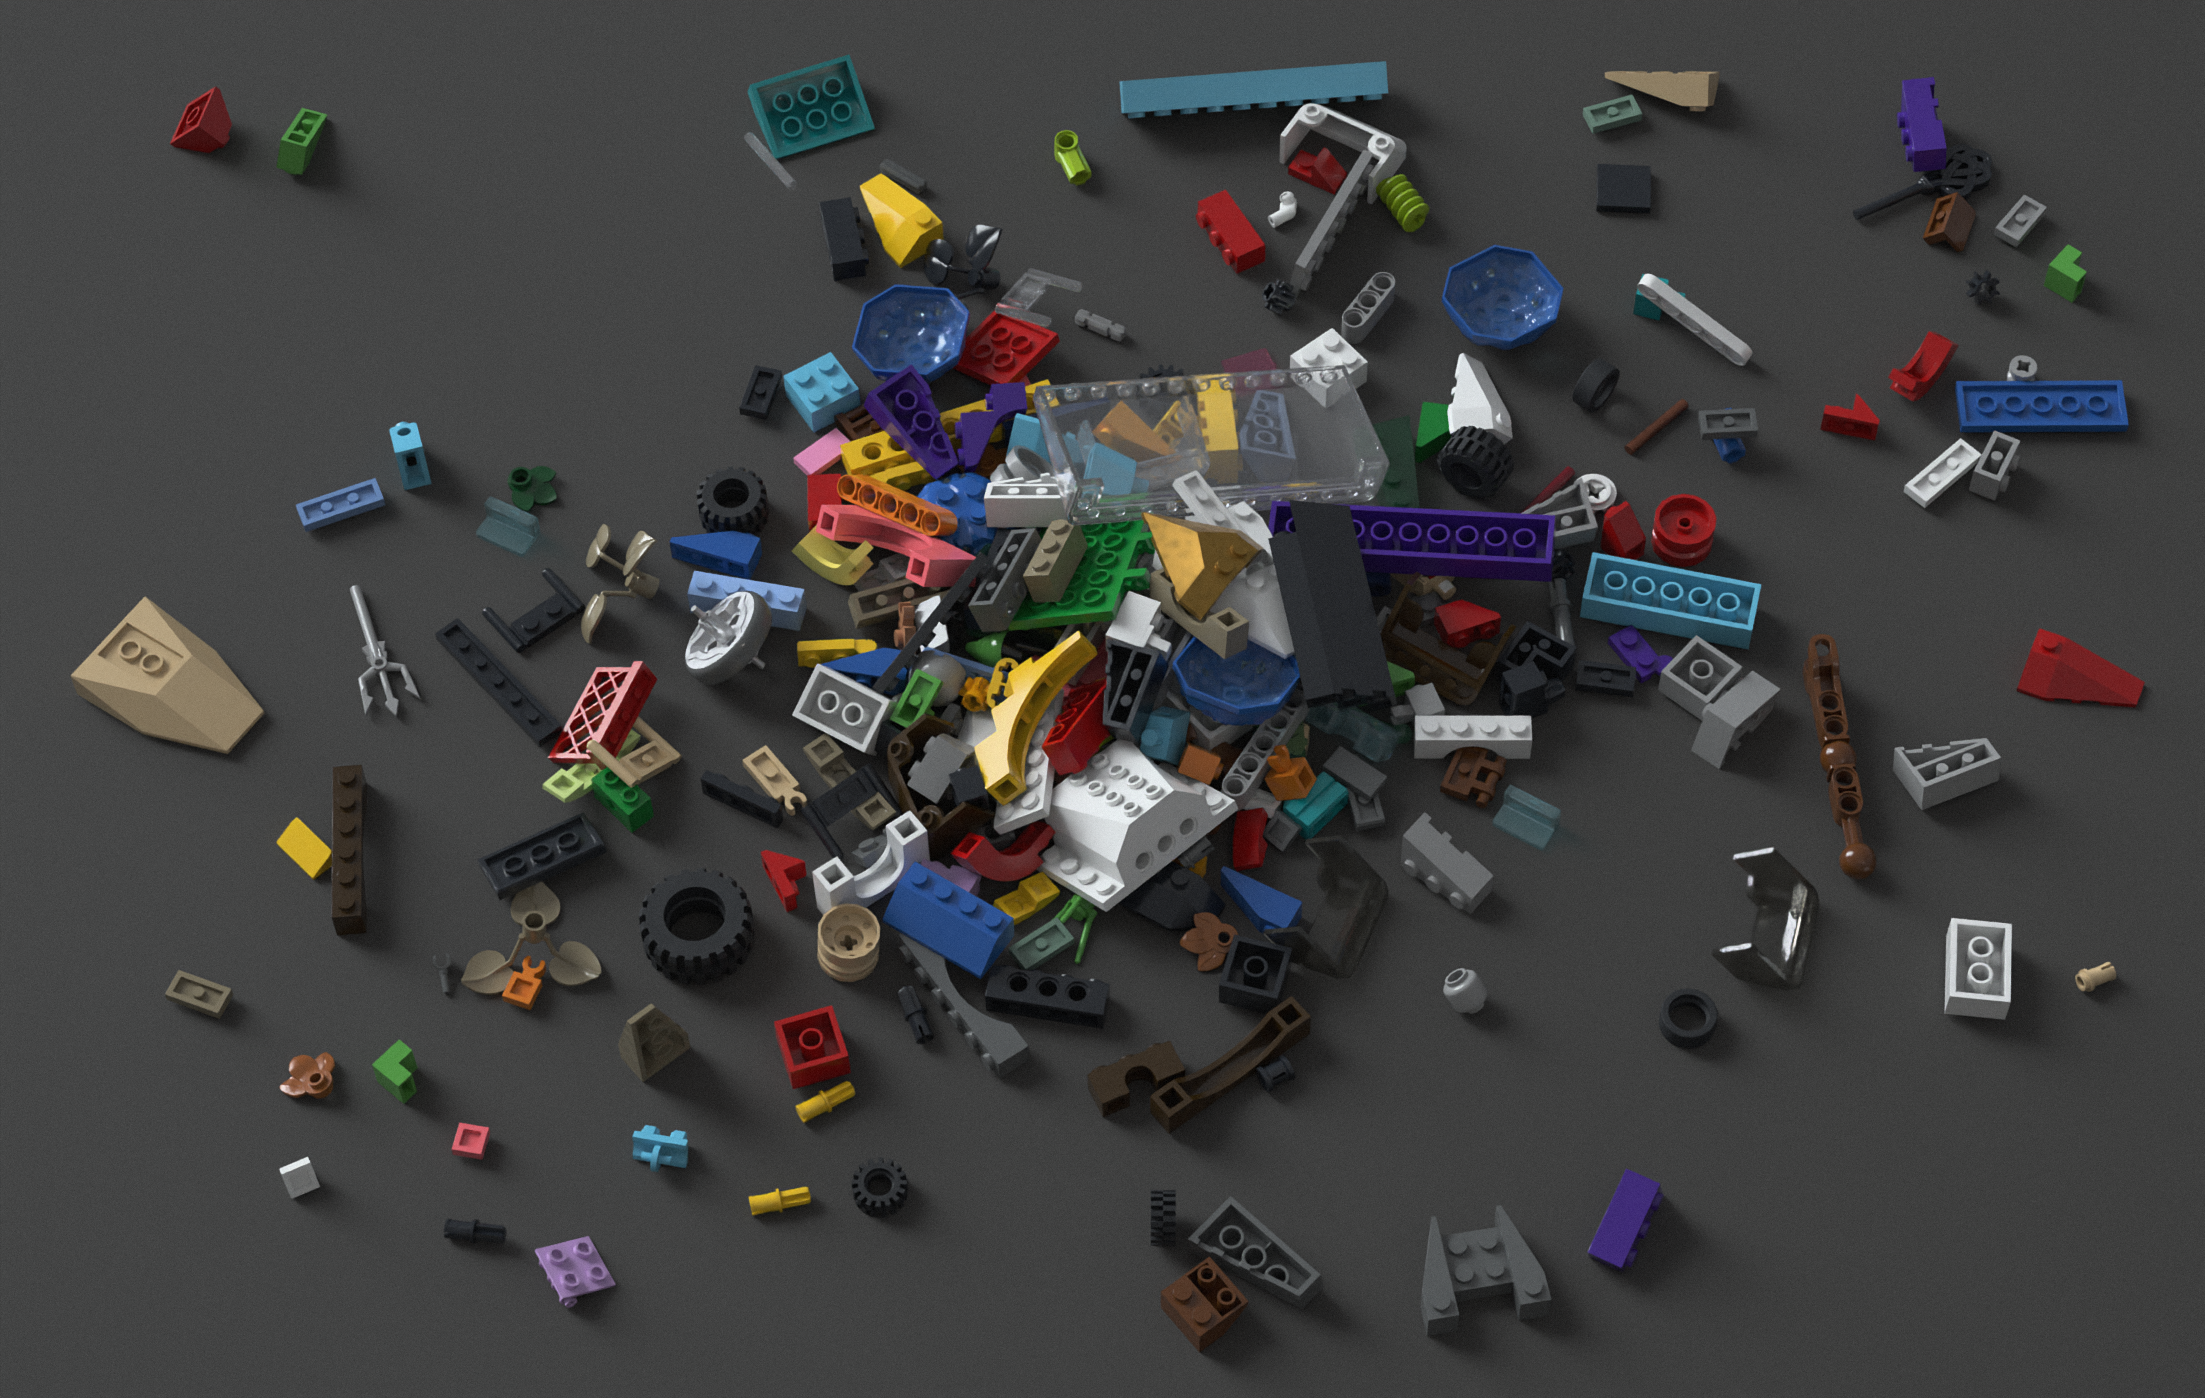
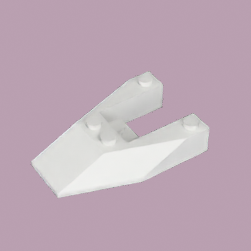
M1242 501L1227 508V510L1244 532L1264 548L1261 552L1263 557L1259 562L1243 569L1223 591L1210 611L1216 614L1228 607L1233 608L1249 621V640L1286 659L1294 655L1295 652L1268 538L1273 536L1262 517ZM1155 550L1152 566L1159 570L1163 566Z

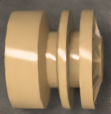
M841 904L832 907L823 915L818 925L817 959L821 969L829 977L843 982H854L864 979L874 971L879 961L880 926L876 916L870 910L858 904Z

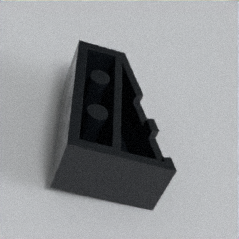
M1107 639L1108 664H1106L1105 668L1107 684L1104 690L1103 725L1112 737L1139 744L1169 664L1160 651Z

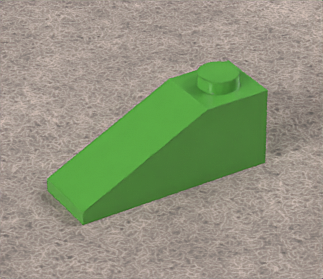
M301 108L280 141L276 168L282 169L289 174H303L310 163L327 120V114Z

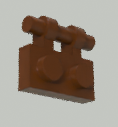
M1469 746L1458 748L1441 783L1440 792L1464 801L1468 800L1472 792L1478 795L1475 804L1480 808H1486L1488 802L1492 801L1496 794L1495 787L1497 782L1502 780L1506 772L1504 767L1507 760L1502 756H1497L1494 762L1486 760L1489 750L1482 747ZM1480 772L1488 775L1485 783L1477 780Z

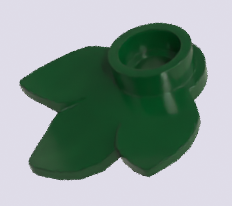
M537 466L531 470L525 467L514 468L507 479L508 487L512 491L511 498L514 505L524 512H529L534 503L548 505L555 502L557 495L549 482L555 478L556 471L546 466Z

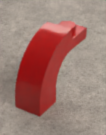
M1929 331L1912 360L1902 369L1893 368L1888 377L1893 380L1890 389L1913 402L1919 400L1941 376L1959 345L1937 332Z
M1034 821L1030 823L1011 846L997 851L985 837L969 832L951 855L959 864L972 873L996 881H1014L1031 874L1044 862L1037 854L1049 844V840L1056 832L1050 825Z

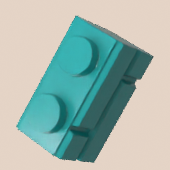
M1325 772L1320 773L1316 777L1317 780L1306 798L1286 800L1283 805V812L1303 828L1299 835L1307 841L1311 840L1348 804V790L1340 783L1335 782Z

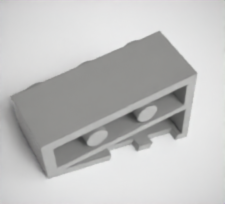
M1987 738L1950 742L1949 746L1932 747V744L1922 745V749L1905 750L1904 747L1894 749L1893 771L1921 810L1999 781L2001 757Z

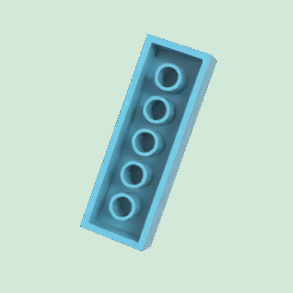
M1593 552L1582 597L1580 617L1624 626L1633 625L1639 629L1691 639L1697 635L1707 642L1749 650L1761 584Z

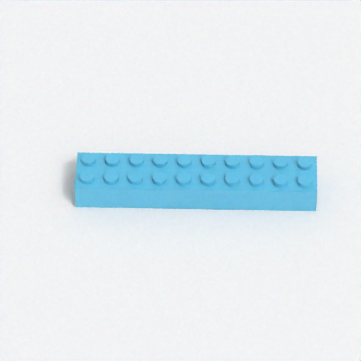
M1386 61L1119 82L1122 113H1128V118L1145 117V112L1154 111V116L1172 115L1171 110L1180 109V114L1198 113V108L1206 107L1207 112L1224 111V106L1232 105L1233 110L1251 109L1250 104L1259 103V108L1277 107V102L1285 101V106L1303 105V100L1311 99V103L1325 104L1329 103V98L1337 97V103L1356 101L1355 96L1363 95V100L1382 99V94L1388 93Z

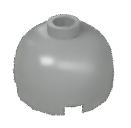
M933 650L921 652L917 655L918 659L910 668L908 683L915 670L919 669L944 683L932 706L943 707L949 705L950 702L953 703L960 696L958 692L965 684L966 672L957 660L945 653L941 657L934 655L935 651Z

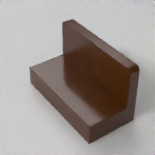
M1958 192L1936 199L1923 236L1924 241L1931 245L1946 240L1957 252L1963 251L1976 216V211Z

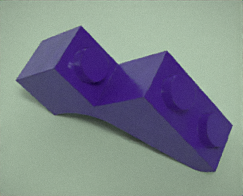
M1025 382L991 384L989 394H985L986 410L991 411L961 413L959 422H955L956 439H961V449H957L958 465H963L964 473L976 471L988 442L998 425L1015 418L1017 413L1026 415Z

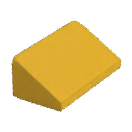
M297 817L289 824L276 842L313 880L332 866V850Z

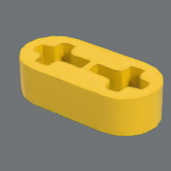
M1012 658L1001 659L994 668L987 693V703L992 709L997 706V702L993 699L995 696L999 697L1001 695L1002 688H1005L1004 696L1006 698L1014 694L1009 676L1007 683H1004L1005 675L1001 672L1002 669H1007L1009 665H1011L1013 670L1019 666Z

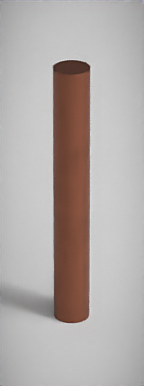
M1684 399L1679 400L1625 445V451L1630 455L1637 451L1689 407L1687 401Z

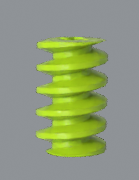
M1404 174L1388 177L1376 187L1377 195L1380 196L1392 215L1397 218L1404 231L1414 232L1424 224L1425 217L1429 213L1430 208L1424 203L1423 198L1418 196L1419 193L1416 189H1413V185L1407 181V177Z

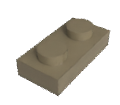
M178 970L165 993L168 1001L219 1019L234 995L231 988Z

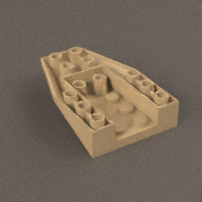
M146 596L71 675L79 696L138 732L228 754L264 715V710L219 654Z

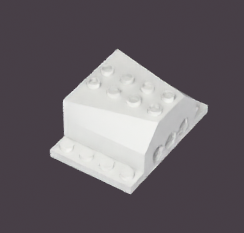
M1117 739L1102 752L1092 757L1087 762L1088 765L1084 770L1077 774L1071 773L1069 777L1052 789L1049 816L1044 818L1046 823L1056 832L1052 836L1055 845L1039 856L1044 862L1037 870L1043 871L1049 878L1107 912L1237 811L1238 807L1235 800L1201 781L1177 772L1176 767L1171 764L1162 762L1156 765L1133 742Z

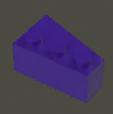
M1934 77L1902 80L1901 112L1897 113L1898 128H1903L1901 129L1902 145H1907L1905 146L1906 161L1911 162L1913 172L1946 169V143L1942 120L1938 119L1936 108H1939L1938 98L1934 99Z
M1626 1168L1587 1252L1590 1258L1620 1272H1624L1626 1266L1632 1267L1638 1254L1636 1247L1641 1238L1645 1239L1651 1226L1649 1221L1654 1211H1658L1664 1198L1660 1183Z

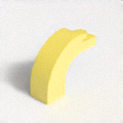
M817 525L792 550L814 572L840 585L854 584L873 565L867 554L874 547L866 540L857 549H848L816 532Z

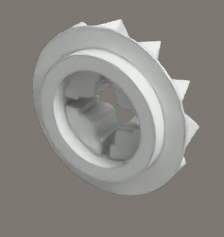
M1599 474L1581 476L1588 496L1589 490L1594 494L1599 493L1598 499L1594 496L1588 497L1593 514L1598 510L1605 512L1609 506H1613L1617 492L1615 485L1610 479Z

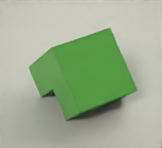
M2068 244L2049 264L2044 286L2072 303L2082 292L2087 271L2079 267L2082 252Z
M398 1040L372 1066L377 1082L400 1102L405 1104L417 1092L412 1073L418 1067L412 1049L401 1040Z

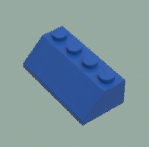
M917 862L912 864L898 882L882 919V922L979 979L985 975L1014 937L1013 917Z

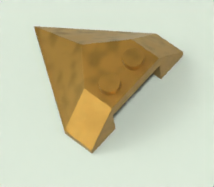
M1147 512L1141 513L1144 524H1148L1153 535L1151 540L1167 578L1172 580L1176 590L1174 595L1177 602L1200 621L1216 604L1223 591L1244 568H1247L1264 549L1240 530Z

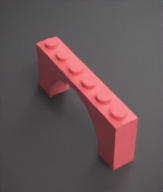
M821 505L816 532L833 541L863 543L866 540L870 545L889 549L910 557L905 578L923 587H953L976 558L935 536H927L861 506ZM976 577L969 584V587H975Z

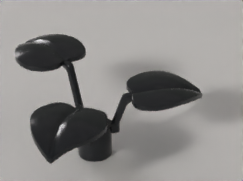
M976 225L970 230L965 243V251L970 257L968 262L973 267L971 270L951 265L954 249L949 242L943 239L932 240L928 244L924 256V271L927 279L933 284H941L947 279L949 270L968 274L969 284L976 289L956 295V297L969 311L966 303L960 299L977 293L983 294L984 289L995 290L1000 284L999 271L987 266L994 255L1003 229ZM939 309L938 316H941L942 310Z

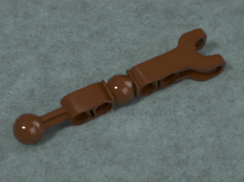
M1818 634L1809 641L1808 658L1805 660L1802 670L1804 686L1807 694L1810 696L1818 741L1821 746L1820 764L1827 773V782H1830L1828 794L1833 819L1837 825L1843 827L1846 848L1839 856L1840 868L1849 878L1861 880L1869 877L1874 872L1877 866V858L1873 849L1863 843L1859 823L1863 808V798L1858 774L1855 771L1857 755L1853 746L1849 744L1850 735H1847L1848 721L1840 683L1839 656L1836 642L1830 635ZM1817 645H1825L1829 653L1826 656H1818ZM1824 707H1831L1833 710H1828ZM1829 732H1835L1838 735H1832ZM1838 782H1844L1848 786H1842ZM1843 808H1850L1853 811L1849 812L1844 810Z

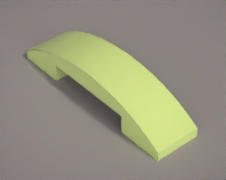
M632 729L616 757L618 761L631 753L640 740L641 735ZM576 763L568 771L560 769L543 784L542 788L564 803L571 802L593 790L591 779L602 770L596 764Z

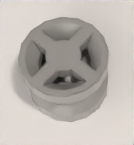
M2024 355L2013 358L2007 373V381H2034L2037 372L2035 360Z

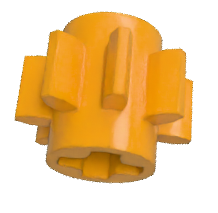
M968 677L964 686L958 692L959 695L964 696L961 704L970 711L982 710L985 712L988 707L987 693L990 682L983 677H975L973 679Z

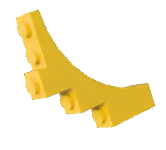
M1080 631L1074 633L1036 662L1030 657L1008 673L1014 694L991 710L997 731L974 747L985 788L1003 806L1027 790L1024 775L1026 755L1038 722L1050 702L1080 668L1098 655L1096 647Z

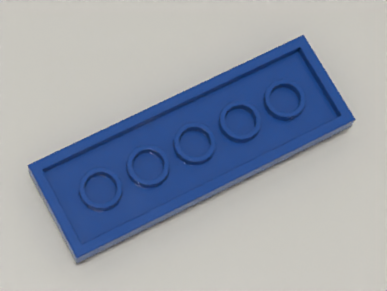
M2122 380L1956 381L1955 385L1960 432H1994V430L1997 432H2127L2129 425Z

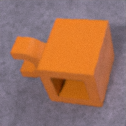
M1187 742L1176 769L1181 774L1210 785L1212 779L1218 780L1224 764L1220 763L1221 757L1219 754Z
M1286 745L1275 746L1273 750L1276 755L1267 758L1271 769L1265 777V781L1275 799L1282 801L1306 798L1317 780L1305 757L1290 759Z

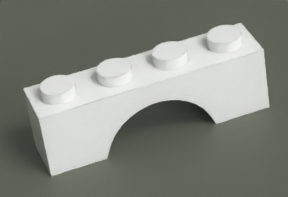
M1415 716L1413 733L1414 759H1443L1449 752L1469 746L1488 748L1506 759H1530L1532 746L1531 716Z

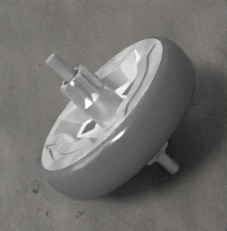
M748 590L738 591L724 598L706 613L696 605L691 608V611L700 618L685 651V665L692 677L701 683L714 685L730 679L751 662L760 669L765 667V663L757 656L771 628L772 610L768 602L761 595Z

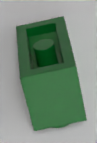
M1423 402L1416 442L1415 462L1421 463L1441 451L1452 437L1449 430L1447 412L1449 405Z

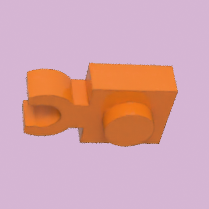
M526 956L522 963L524 971L522 973L513 972L502 994L503 1001L531 1010L543 986L542 981L538 978H541L546 972L545 961L541 960L537 968H530L532 959L531 956Z

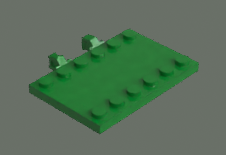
M1152 501L1075 510L1073 520H1078L1088 547L1060 602H1034L1028 591L1008 626L1009 631L1116 620L1126 591L1129 592L1133 589L1140 591L1150 588L1151 576L1148 569H1134L1139 554H1144V551L1149 554L1155 553V547L1151 540L1153 535L1151 532H1147L1149 526L1144 524L1141 516L1142 512L1154 514L1155 508ZM1042 527L1039 534L1041 539L1044 537L1048 527Z

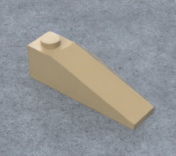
M1646 71L1605 72V78L1681 106H1690V111H1705L1706 106L1714 105L1720 72L1685 71L1673 74V72L1669 71L1647 73Z

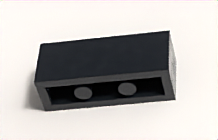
M851 197L819 202L821 222L834 281L866 276L865 265L869 264L867 248L862 249L861 244L865 243L863 228H857L856 224L860 223L858 207L853 208Z

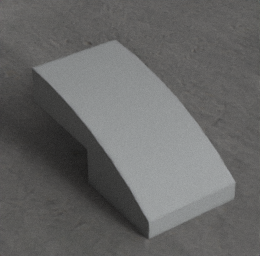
M901 553L882 559L879 562L878 568L864 573L853 585L861 592L907 579L905 577L910 559Z

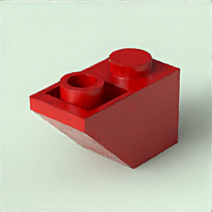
M1625 501L1617 507H1611L1604 515L1600 548L1610 556L1637 560L1644 555L1646 537L1630 504Z
M1462 599L1435 608L1434 625L1442 641L1453 648H1462L1480 639H1490L1500 632L1501 616L1495 611Z

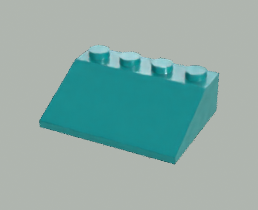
M850 54L750 84L748 89V95L755 116L775 160L875 129Z

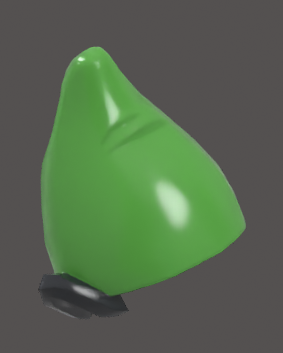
M1007 629L1000 633L994 632L980 640L969 642L966 644L965 650L981 664L995 668L997 662L1004 658H1012L1018 664H1021L1023 652L1015 650L1018 639L1027 641V638L1021 630L1009 631ZM1011 665L1007 669H1002V671L1008 673L1013 670Z

